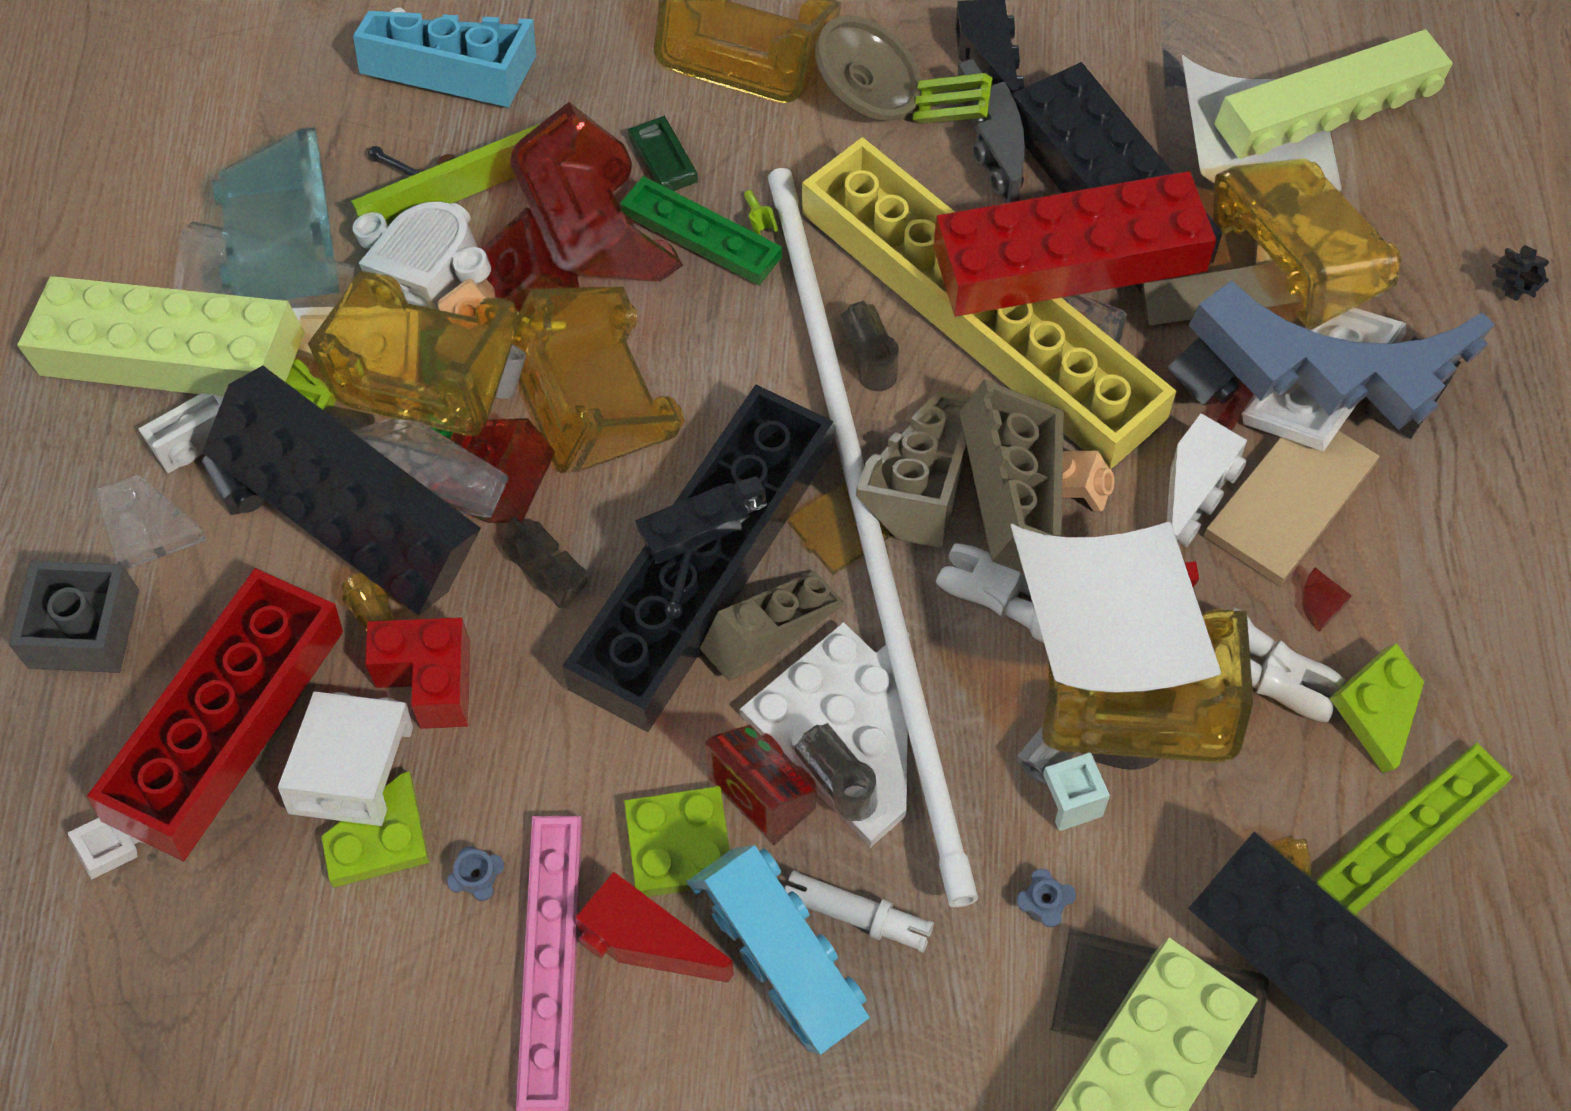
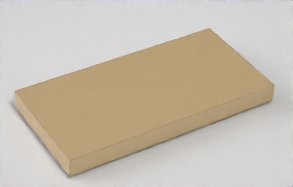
M1339 430L1324 452L1281 437L1207 527L1204 537L1281 586L1374 468L1380 456Z

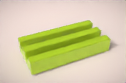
M986 73L918 81L917 89L921 90L922 93L921 96H916L915 104L919 106V111L914 112L913 120L920 124L987 117L992 77ZM981 88V89H975V90H966V91H958V92H949V93L933 94V93H938V92H947V91H955V90ZM979 100L978 105L931 110V105L959 104L966 101Z

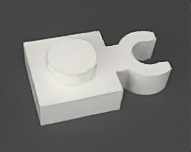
M99 818L68 832L69 841L91 880L137 858V850L134 844L138 842L144 843L101 822Z

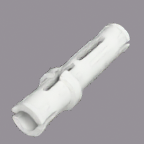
M793 870L788 879L791 885L806 890V892L786 885L785 891L787 894L794 891L803 901L806 908L870 931V937L881 940L882 936L924 953L928 944L927 938L910 931L912 930L930 937L934 926L933 921H926L893 908L892 902L884 899L881 903H877L800 874L799 871Z

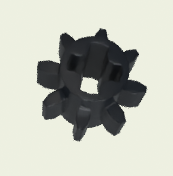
M1527 245L1521 248L1519 254L1506 248L1505 255L1492 265L1497 279L1492 284L1501 290H1505V296L1515 301H1518L1522 292L1534 298L1536 297V291L1549 281L1544 268L1549 264V261L1541 256H1536L1537 250Z

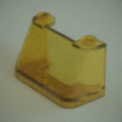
M659 0L654 54L657 61L671 71L780 103H790L795 101L805 91L817 66L815 57L816 38L821 29L830 20L839 17L842 2L837 0H807L800 9L797 21L728 0Z
M1306 158L1238 165L1232 166L1215 176L1213 221L1224 234L1233 230L1236 234L1247 230L1287 275L1286 290L1291 295L1297 292L1302 299L1304 308L1298 311L1297 317L1309 330L1328 322L1397 285L1399 265L1401 264V256L1398 249L1393 243L1386 242L1330 183L1316 162H1310Z
M360 270L311 338L308 345L329 392L343 405L373 414L463 435L475 436L480 433L490 417L519 325V318L514 303L501 298L482 299L475 309L476 318L408 304L400 284L394 278L385 274L380 275Z
M624 287L530 289L511 329L508 343L519 347L526 353V360L519 384L556 470L560 473L581 472L674 439L685 422L682 408L673 397L659 396L653 401L626 341L637 323V312L631 304Z
M1213 609L1202 614L1221 674L1175 687L1135 692H1104L1068 686L1054 679L1046 652L1042 717L1043 741L1049 747L1065 752H1091V754L1209 763L1232 760L1238 756L1242 749L1253 706L1247 611Z

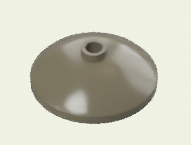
M851 15L836 17L821 29L815 42L817 65L826 85L842 103L866 117L889 121L907 116L917 106L915 104L916 96H921L922 93L921 90L917 89L918 81L922 80L921 74L909 50L894 34L874 21Z

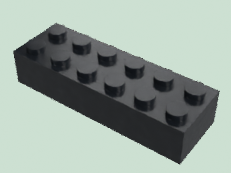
M1082 62L1013 93L1023 126L1025 147L1062 193L1174 174ZM1206 212L1216 237L1215 247L1210 260V264L1214 263L1223 232ZM1141 283L1135 284V286L1142 293Z
M262 365L228 384L202 451L204 455L418 616L449 592L481 527Z
M1254 831L1188 908L1420 1111H1451L1508 1046L1506 1039L1259 832Z

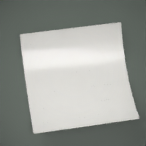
M1182 55L1201 175L1228 190L1250 196L1267 197L1272 190L1283 185H1288L1290 189H1295L1299 194L1298 198L1341 191L1342 188L1330 131L1326 132L1324 130L1309 135L1298 143L1289 142L1275 147L1263 155L1255 154L1239 160L1214 125L1225 96L1276 79H1246L1223 75L1210 71Z
M1171 522L1123 534L1099 537L1044 535L1010 524L1052 673L1057 682L1091 691L1135 692L1175 687L1221 674Z

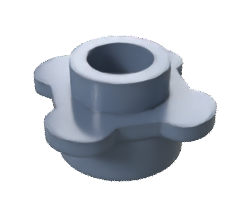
M471 846L465 847L458 853V858L454 863V873L450 874L447 878L448 887L452 892L465 891L474 894L478 901H486L494 894L492 885L496 876L503 872L504 862L498 855L489 856L482 850ZM474 870L480 871L478 877H472L471 873Z
M1038 869L1032 873V883L1028 889L1018 894L1017 906L1021 911L1027 912L1034 920L1042 922L1044 926L1055 927L1060 924L1061 914L1066 905L1074 903L1076 892L1071 885H1062L1054 880L1048 870ZM1048 894L1051 900L1049 902L1043 901L1042 895Z

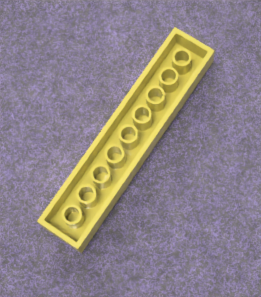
M860 138L802 182V214L1011 390L1063 410V433L1084 451L1098 450L1109 469L1116 466L1168 420L1176 390L1063 298L954 317L933 246L936 215L953 213L955 211L865 138Z

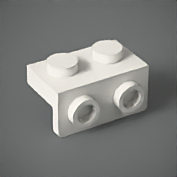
M201 393L139 428L144 440L167 474L181 466L190 464L195 458L203 454L204 445L223 396Z

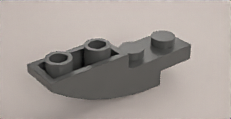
M974 59L958 63L957 76L982 73ZM1001 82L991 86L987 117L970 119L976 132V142L972 144V153L977 165L980 167L984 166L988 173L993 192L997 196L1001 195L1005 203L1016 202L1019 199L1025 144L1018 108L1006 83ZM981 88L955 90L954 92L966 91V90H975V89H981ZM979 100L959 103V105H978Z

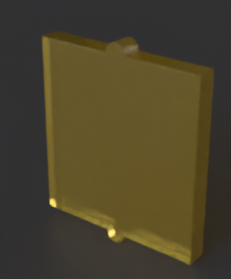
M846 481L788 519L789 525L806 543V551L814 553L832 575H835L864 555ZM879 521L885 541L893 536V534Z

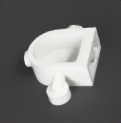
M422 203L401 213L389 226L385 218L376 212L366 213L357 218L353 224V232L359 244L364 248L370 249L359 262V265L371 290L409 305H420L422 310L439 315L442 311L438 308V301L467 279H472L476 284L485 280L491 272V265L484 250L477 247L468 225L471 217L466 209L455 203Z

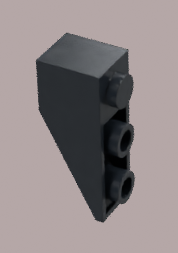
M1005 0L958 1L955 33L959 59L961 62L974 59L980 71L992 77V85L1005 82L1013 96L1014 92L1024 88L1023 76L1016 75V69H1019L1020 63L1018 45H1012L1011 39H1014L1015 36L1014 15H1007Z

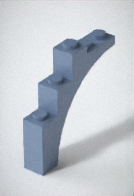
M1230 281L1201 302L1189 324L1191 329L1260 401L1264 400L1274 391L1278 395H1282L1298 382L1330 416L1343 405L1348 410L1353 408L1366 396L1398 430L1412 419L1417 424H1420L1438 408L1439 405L1434 400L1444 389L1445 385L1443 382L1457 370L1454 364L1462 358L1468 363L1478 356L1487 347L1488 343L1484 338L1495 325L1481 312L1457 328L1426 339L1393 344L1353 342L1321 335L1288 322L1257 303L1233 281Z

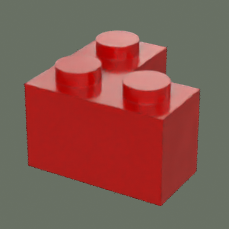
M463 618L367 622L365 665L375 687H412L411 707L421 729L468 727L470 639Z

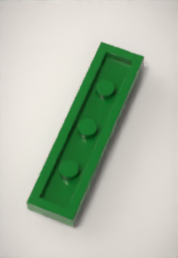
M642 176L620 203L622 215L759 286L782 258V246L645 176Z

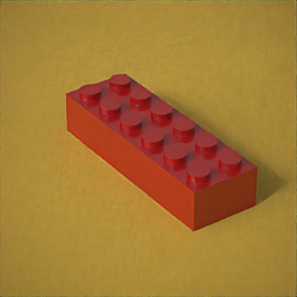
M1187 171L936 215L933 248L954 317L1207 272L1215 247L1216 237L1191 172Z
M254 568L88 793L87 798L100 821L185 862L343 634L336 604Z

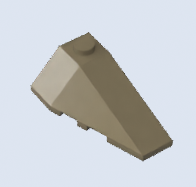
M937 391L912 416L911 424L901 434L895 432L888 439V447L880 455L874 453L866 461L856 489V497L898 540L939 548L943 547L968 453L960 411L971 398L970 396Z

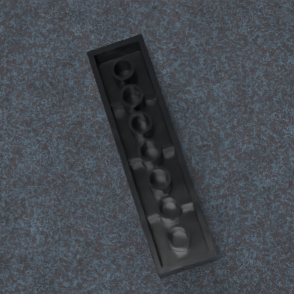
M755 384L674 504L721 485L722 487L723 484L732 483L734 486L736 482L757 476L765 489L767 506L749 513L750 517L741 523L740 530L704 544L692 553L680 601L683 612L677 619H669L664 613V607L671 601L683 554L658 564L655 563L645 545L562 667L569 691L646 732L650 731L701 653L700 647L718 611L728 608L733 604L832 452L834 421Z

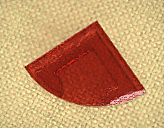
M1242 381L1233 393L1235 395L1233 400L1217 420V423L1231 431L1234 430L1242 419V414L1255 397Z
M1315 567L1309 574L1302 591V605L1305 615L1314 628L1320 632L1345 607L1352 595Z

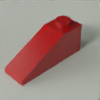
M615 872L609 876L575 917L579 932L582 934L579 937V941L599 958H602L606 953L618 963L727 983L734 975L732 959Z

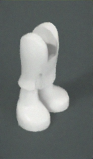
M955 543L949 553V560L956 567L946 566L942 568L936 579V584L955 597L990 608L1002 618L1008 616L1027 627L1034 639L1044 643L1033 603L1018 597L1019 592L1030 596L1024 573L992 562L991 555L987 551L971 545Z
M1233 607L1219 631L1214 643L1215 647L1213 648L1221 674L1197 681L1196 683L1205 688L1214 689L1227 679L1237 680L1255 688V694L1271 697L1306 718L1319 722H1328L1335 706L1326 696H1332L1345 684L1346 680L1330 667L1294 652L1283 641L1276 642L1257 629L1247 614ZM1237 650L1246 651L1265 661L1260 665Z

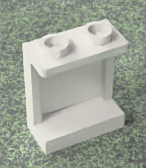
M313 692L278 785L287 813L382 826L387 812L383 791L401 737H410L413 730L407 704L391 698L372 699L355 697L343 692L332 694Z

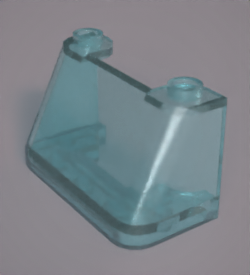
M316 127L299 128L220 170V179L212 180L215 203L216 205H222L227 255V262L219 263L223 289L231 288L232 294L235 296L273 300L340 293Z

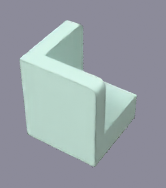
M1091 752L1045 767L1043 775L1058 808L1055 823L1059 831L1103 817L1110 794Z

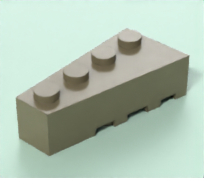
M984 379L961 409V422L992 562L1024 573L1010 524L1036 533L1061 537L1064 411Z

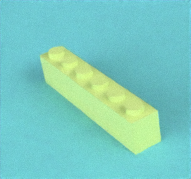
M1425 29L1225 96L1214 125L1239 160L1255 154L1263 155L1289 142L1298 143L1309 135L1324 130L1326 132L1332 131L1341 124L1355 119L1364 120L1376 112L1390 107L1393 109L1398 108L1407 101L1422 96L1430 97L1444 86V79L1453 62Z

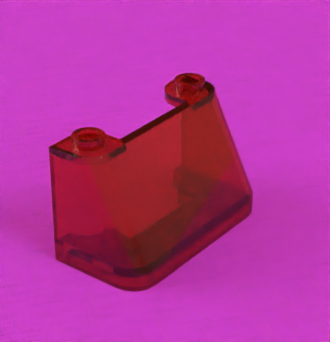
M570 102L565 104L515 145L510 158L511 167L552 258L560 269L573 276L657 282L669 277L683 266L676 250L671 244L661 239L652 240L635 228L632 219L620 210L613 192L628 180L632 170L631 158L621 141Z

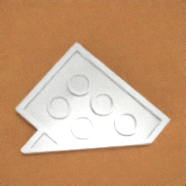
M843 622L740 708V715L871 848L906 816L908 729L887 645L875 653Z

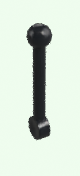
M372 146L368 150V157L374 162L382 161L409 176L420 173V171L384 154L383 149L379 146Z
M699 547L687 550L682 555L671 601L664 607V613L669 619H677L683 612L680 601L692 553Z

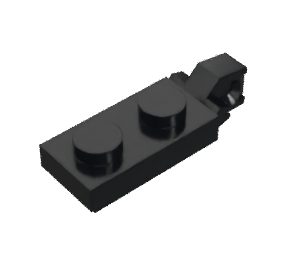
M757 476L736 482L734 486L732 483L723 484L722 487L721 485L635 520L637 530L655 563L659 564L683 554L687 550L695 549L740 530L741 523L750 517L749 513L767 506L765 489Z

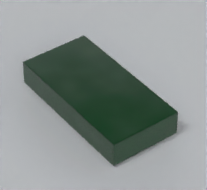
M665 116L628 129L629 140L654 182L672 191L698 182V173Z

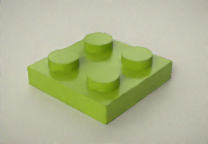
M720 786L624 800L635 888L647 897L691 891L692 889L686 881L730 851Z

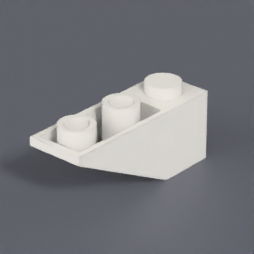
M1203 414L1198 416L1178 443L1170 467L1167 522H1171L1178 545L1182 544L1185 547L1191 543L1201 526L1197 520L1202 513L1205 512L1211 515L1224 494V491L1220 490L1226 480L1234 483L1247 460L1242 458L1247 440Z

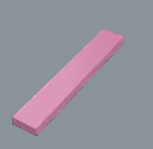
M532 816L516 1111H570L578 926L575 917L579 913L583 823L581 816Z

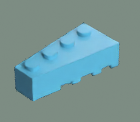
M368 11L353 35L360 74L504 107H510L536 58L533 19L519 18L517 25L500 24L499 17L483 16L482 23L459 22L458 15L443 14L442 17L434 20H422L421 13Z
M755 845L735 847L686 882L696 896L703 891L708 894L715 904L711 907L713 911L711 917L721 931L726 932L731 939L735 941L739 938L742 941L744 947L740 949L741 959L760 982L770 981L774 987L768 991L772 1002L809 1052L821 1055L870 1018L862 1006L867 1001L858 984L850 976L845 979L833 963L838 959L837 953L826 937L821 933L815 936L805 921L810 914L803 901L794 891L787 894L777 879V876L781 874V870L772 855L765 848L759 851Z

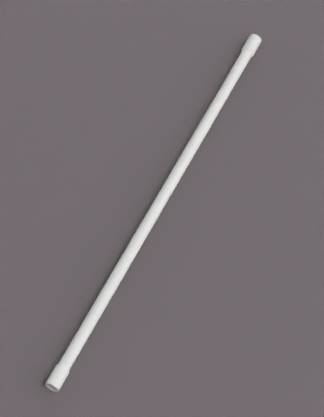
M778 168L768 175V181L775 208L779 213L830 420L834 421L833 433L940 857L939 867L950 907L968 906L978 900L969 859L963 850L880 523L874 514L856 497V489L865 465L798 208L799 199L792 172L787 168Z

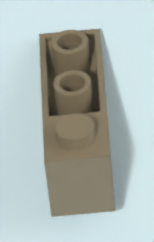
M812 571L718 611L700 650L725 678L731 681L762 667L839 609L844 601L815 571Z

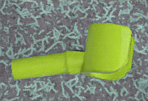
M747 190L744 193V198L751 209L748 216L753 232L760 236V231L767 228H773L774 232H777L778 226L772 208L770 206H761L753 191Z

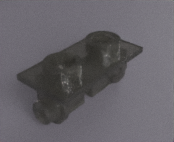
M515 516L512 517L502 549L507 553L510 560L517 564L535 582L537 588L546 594L558 608H561L569 589L572 588L577 592L588 583V578L585 576V568L579 565L566 550L555 556L551 555L558 551L560 544L546 531L539 521L533 522L531 519H526L520 522Z

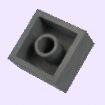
M30 561L9 645L28 669L120 673L139 589L123 564Z

